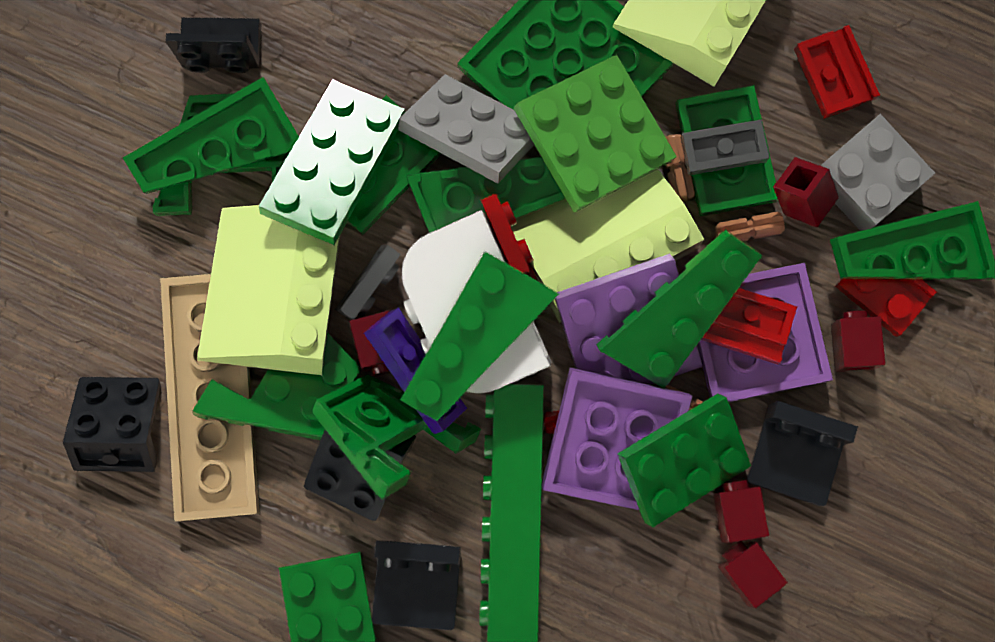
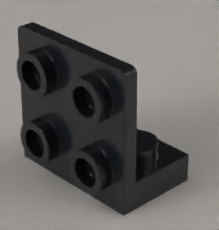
M181 17V33L166 34V44L181 66L186 67L188 71L204 73L208 72L210 68H225L226 71L232 73H246L249 71V68L260 69L262 24L259 18Z
M81 377L79 379L63 439V445L73 471L155 472L157 455L150 434L161 386L158 378Z
M776 401L768 405L746 480L749 484L820 507L825 506L843 445L854 443L858 426Z
M325 429L304 482V488L363 517L376 521L386 498L382 499L375 493ZM416 435L387 450L385 453L402 464L413 446Z
M376 540L374 558L378 559L372 622L379 625L453 630L456 618L461 547Z

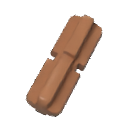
M672 134L666 136V139L677 157L671 163L665 165L666 169L670 168L667 178L670 186L682 202L693 199L696 193L692 175L688 176L687 168L685 167L681 135Z
M772 212L752 216L748 221L746 218L720 222L715 227L716 237H718L724 230H727L740 240L747 241L751 236L754 239L781 234L785 230V223L781 212Z

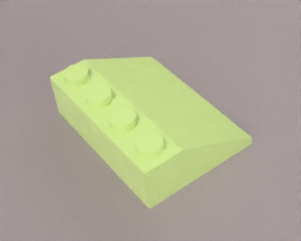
M628 0L614 22L613 28L710 85L715 86L766 0Z
M658 169L575 213L567 200L563 199L516 218L517 224L511 226L516 240L525 239L534 260L529 264L538 281L556 292L667 254H671L676 261L697 250L704 241V237L685 204ZM554 299L549 305L552 311L554 312L557 320L559 321V323H561L560 315Z
M259 205L222 208L197 356L198 361L322 375L340 236L335 245H332L261 215Z

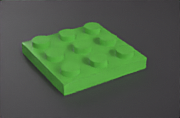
M617 55L518 102L513 108L574 213L671 163L677 157Z

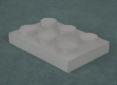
M446 74L399 118V131L496 183H499L534 146L513 109Z

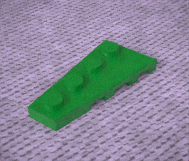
M724 230L684 266L685 271L670 284L668 282L663 284L654 292L656 297L639 312L635 309L623 320L624 325L611 337L606 335L596 346L604 354L660 387L666 388L762 255L750 245Z
M484 251L400 400L438 421L559 293Z

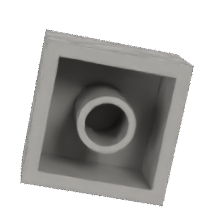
M881 114L820 165L830 170L839 196L835 204L860 231L876 226L935 174L930 166Z

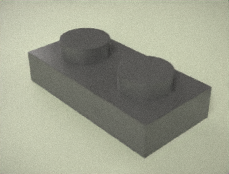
M762 120L682 133L680 137L688 176L764 163L770 158Z
M381 245L335 310L347 319L354 320L357 315L362 318L374 304L376 298L372 294L380 282L386 285L397 272L399 265L395 262L401 254L389 245Z

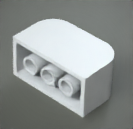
M482 210L423 236L412 245L404 259L402 279L409 300L404 301V305L412 323H420L426 335V338L421 339L425 354L428 352L484 251L508 264L491 223ZM534 321L476 380L467 392H491L551 365V359Z

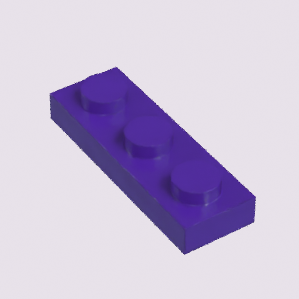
M398 307L388 312L365 331L364 334L405 392L426 354L420 338ZM459 398L438 421L420 411L418 413L434 435L444 431L467 407Z

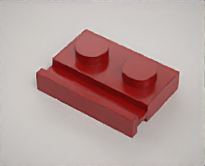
M849 25L835 32L830 31L803 41L795 46V54L824 119L856 108L868 101L872 102L880 96Z
M497 194L482 199V205L508 264L524 274L529 273L530 270L527 264L534 260L525 239L517 241L511 229V226L517 224V221L508 201L500 204Z
M840 279L835 285L838 290L861 309L867 311L871 317L881 316L882 326L895 337L902 335L926 306L925 304L937 292L922 279Z
M738 288L701 340L778 365L781 363L782 353L787 343L798 306Z

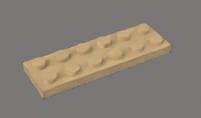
M211 274L160 278L174 521L176 522L260 514L254 426L246 424L240 426L214 418H198L192 412L211 380L222 384L247 399L252 397L250 367L198 361L197 359Z

